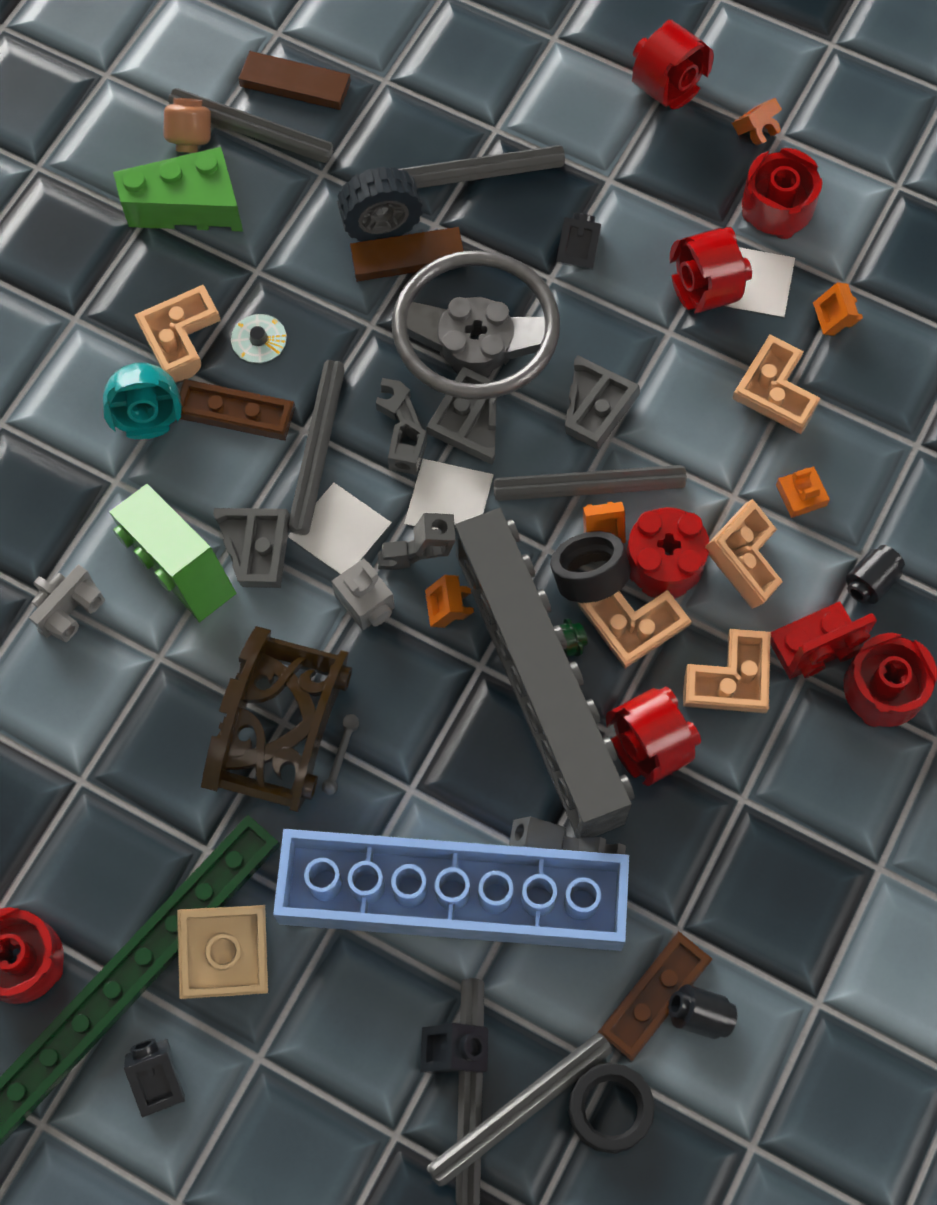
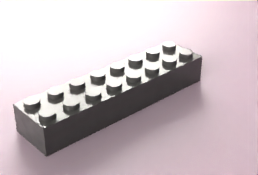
M497 508L456 523V558L471 589V593L576 838L595 837L625 825L632 805L630 800L634 799L632 786L626 775L619 776L613 763V761L617 760L613 743L608 736L604 738L601 736L597 727V723L600 722L597 707L592 699L586 700L580 688V686L584 685L582 674L575 661L569 663L563 650L567 648L566 638L559 625L553 627L547 614L551 612L548 597L543 589L537 591L532 580L535 577L534 566L529 555H521L516 543L520 542V537L512 519L506 520L501 508Z

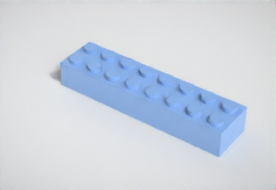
M283 829L273 915L279 925L622 951L626 941L629 855Z

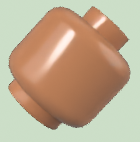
M173 98V104H169L164 108L163 135L166 141L176 144V151L196 153L198 152L199 145L209 143L211 139V111L207 107L202 106L203 100Z

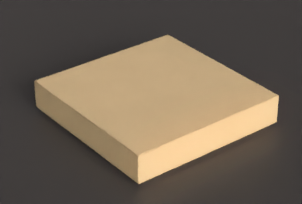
M265 905L177 910L179 999L268 993Z

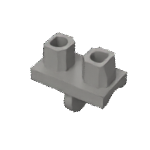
M78 564L66 578L61 573H58L50 582L40 576L33 582L41 592L31 601L37 609L29 619L36 625L38 632L46 638L52 635L64 642H68L79 628L77 621L69 616V614L78 605L90 614L96 612L104 603L105 598L96 587L88 571Z

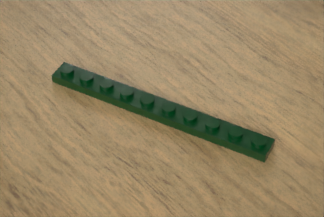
M247 815L0 1076V1146L178 956L177 910L224 907L280 847L279 842L253 818Z

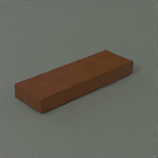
M249 51L238 78L240 87L341 110L351 83L350 74L253 51Z
M459 227L350 243L356 282L416 273L425 265L438 258L464 251Z
M184 379L180 390L182 404L180 419L286 441L295 411L294 401Z
M678 931L597 1034H602L616 1051L629 1062H632L668 1017V1005L673 993L678 991L683 985H693L712 961V958Z

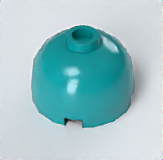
M132 363L123 366L112 374L104 387V419L112 430L116 432V427L119 430L125 431L128 438L151 439L164 435L170 431L169 425L175 419L178 422L181 418L182 404L178 387L173 377L159 366L150 363Z

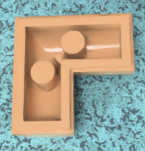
M204 285L135 314V318L160 367L173 377L175 383L182 382L184 379L188 380L201 368V360L188 335L221 321L219 313Z
M770 334L733 394L735 401L799 434H802L820 401V397L787 381L804 351Z
M753 499L746 502L705 546L709 551L711 559L751 608L764 604L783 582L759 552V549L777 529Z
M668 590L636 611L633 610L620 591L611 597L597 602H578L579 608L624 668H627L692 623L691 619Z
M729 629L727 667L687 664L683 686V706L767 713L769 710L771 632Z

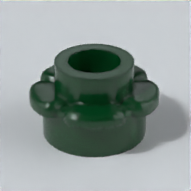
M565 618L563 624L559 625L567 642V648L563 650L566 657L573 654L580 656L583 654V646L588 644L586 632L580 623L573 624L569 618Z

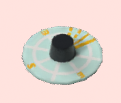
M255 314L247 316L237 323L232 331L231 344L234 352L241 359L249 363L261 364L272 361L281 354L286 345L287 335L284 326L278 319L265 314Z

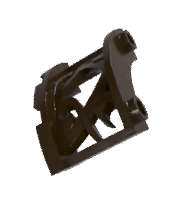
M255 626L239 656V662H241L239 673H237L235 679L230 678L219 712L227 715L226 717L224 716L223 723L220 722L219 724L220 732L217 737H211L201 788L216 792L219 788L288 806L291 811L299 812L305 799L312 800L318 776L313 775V770L323 734L340 690L346 691L350 683L352 667L346 666L349 652L340 650L339 654L335 655L270 637V629ZM300 668L308 670L302 673L299 678L295 675ZM316 673L327 675V678L320 683L311 681V678ZM275 676L278 678V680L270 688L266 690H261L256 687V683L259 679H268L271 685L275 679ZM287 687L298 703L303 720L282 737L266 744L263 727L258 718L246 710L247 704L271 700ZM310 696H321L316 711ZM242 729H254L257 741L256 748L251 749V738L247 741L239 740V733ZM307 738L301 756L294 748ZM272 761L275 774L281 780V770L284 766L292 765L295 767L296 774L292 788L289 789L265 782V763ZM256 767L257 780L231 773L230 770Z

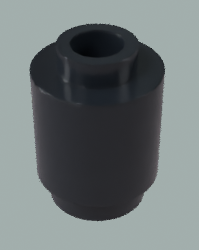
M880 545L877 549H871L846 576L849 594L860 603H877L902 576V569L905 567L903 558L896 550L887 545Z
M686 984L674 992L670 998L668 1012L671 1016L672 1024L678 1029L717 1039L719 1037H728L735 1028L737 1009L733 1003L729 1002L726 996Z

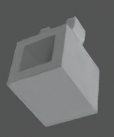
M365 558L332 580L335 597L362 630H365L370 625L378 626L391 616L392 610L395 608L393 593Z

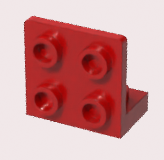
M839 601L772 631L770 645L789 679L801 674L804 678H809L826 668L825 663L836 658L840 662H844L855 657L862 644L871 637L869 633L877 619L871 613L852 622Z

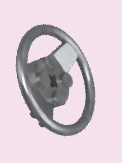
M477 250L449 254L430 262L409 279L400 292L394 307L392 334L397 352L403 363L422 383L452 397L474 400L500 397L522 388L543 371L554 354L558 343L560 316L557 303L548 285L530 267L500 253ZM465 266H487L506 271L523 281L538 298L544 317H510L509 309L504 303L483 297L454 298L450 301L448 309L416 303L413 300L429 281L444 272ZM479 335V339H471V336ZM409 337L440 351V355L453 366V371L459 374L462 367H465L487 377L491 375L492 370L499 368L503 363L506 365L509 359L532 353L536 354L525 367L505 379L484 384H468L447 379L428 368L414 352Z

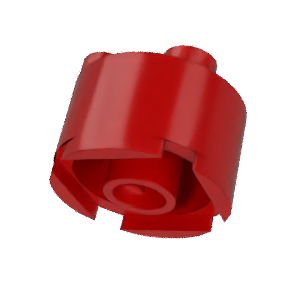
M667 20L649 39L643 38L635 46L633 56L636 60L633 67L632 82L663 106L679 109L697 95L701 88L696 84L701 76L704 75L708 78L714 61L713 50L673 20Z
M781 148L780 152L769 154V151L760 154L753 161L748 172L742 197L743 218L758 230L776 235L781 239L791 238L796 232L806 227L813 217L823 185L822 177L820 178L817 171L818 166L816 162L804 152L792 148Z
M731 227L718 228L678 239L671 247L670 263L676 262L677 274L671 275L673 286L680 302L687 310L696 309L694 313H700L738 302L743 297L746 281L752 278V266L747 258L742 257L737 244L736 234Z
M670 507L645 511L639 516L630 532L626 553L631 567L630 579L642 589V592L656 598L668 590L675 599L686 594L688 590L698 583L709 555V551L705 548L709 543V537L701 518L695 513Z
M884 633L869 639L857 652L844 675V693L850 707L867 725L872 727L902 725L914 718L931 697L935 682L937 681V666L929 650L920 642L900 637L902 634Z
M666 686L660 690L651 688L614 708L606 715V726L614 725L616 736L610 740L613 743L617 756L634 778L640 775L646 778L642 783L646 786L654 784L691 763L695 759V746L701 744L699 731L690 721L686 722L678 709L679 705L675 694Z
M1 908L0 1001L10 1004L34 1001L46 994L62 977L64 951L61 940L55 930L35 914L18 908ZM17 948L21 952L17 955V960L11 964L8 961L14 958L13 950Z

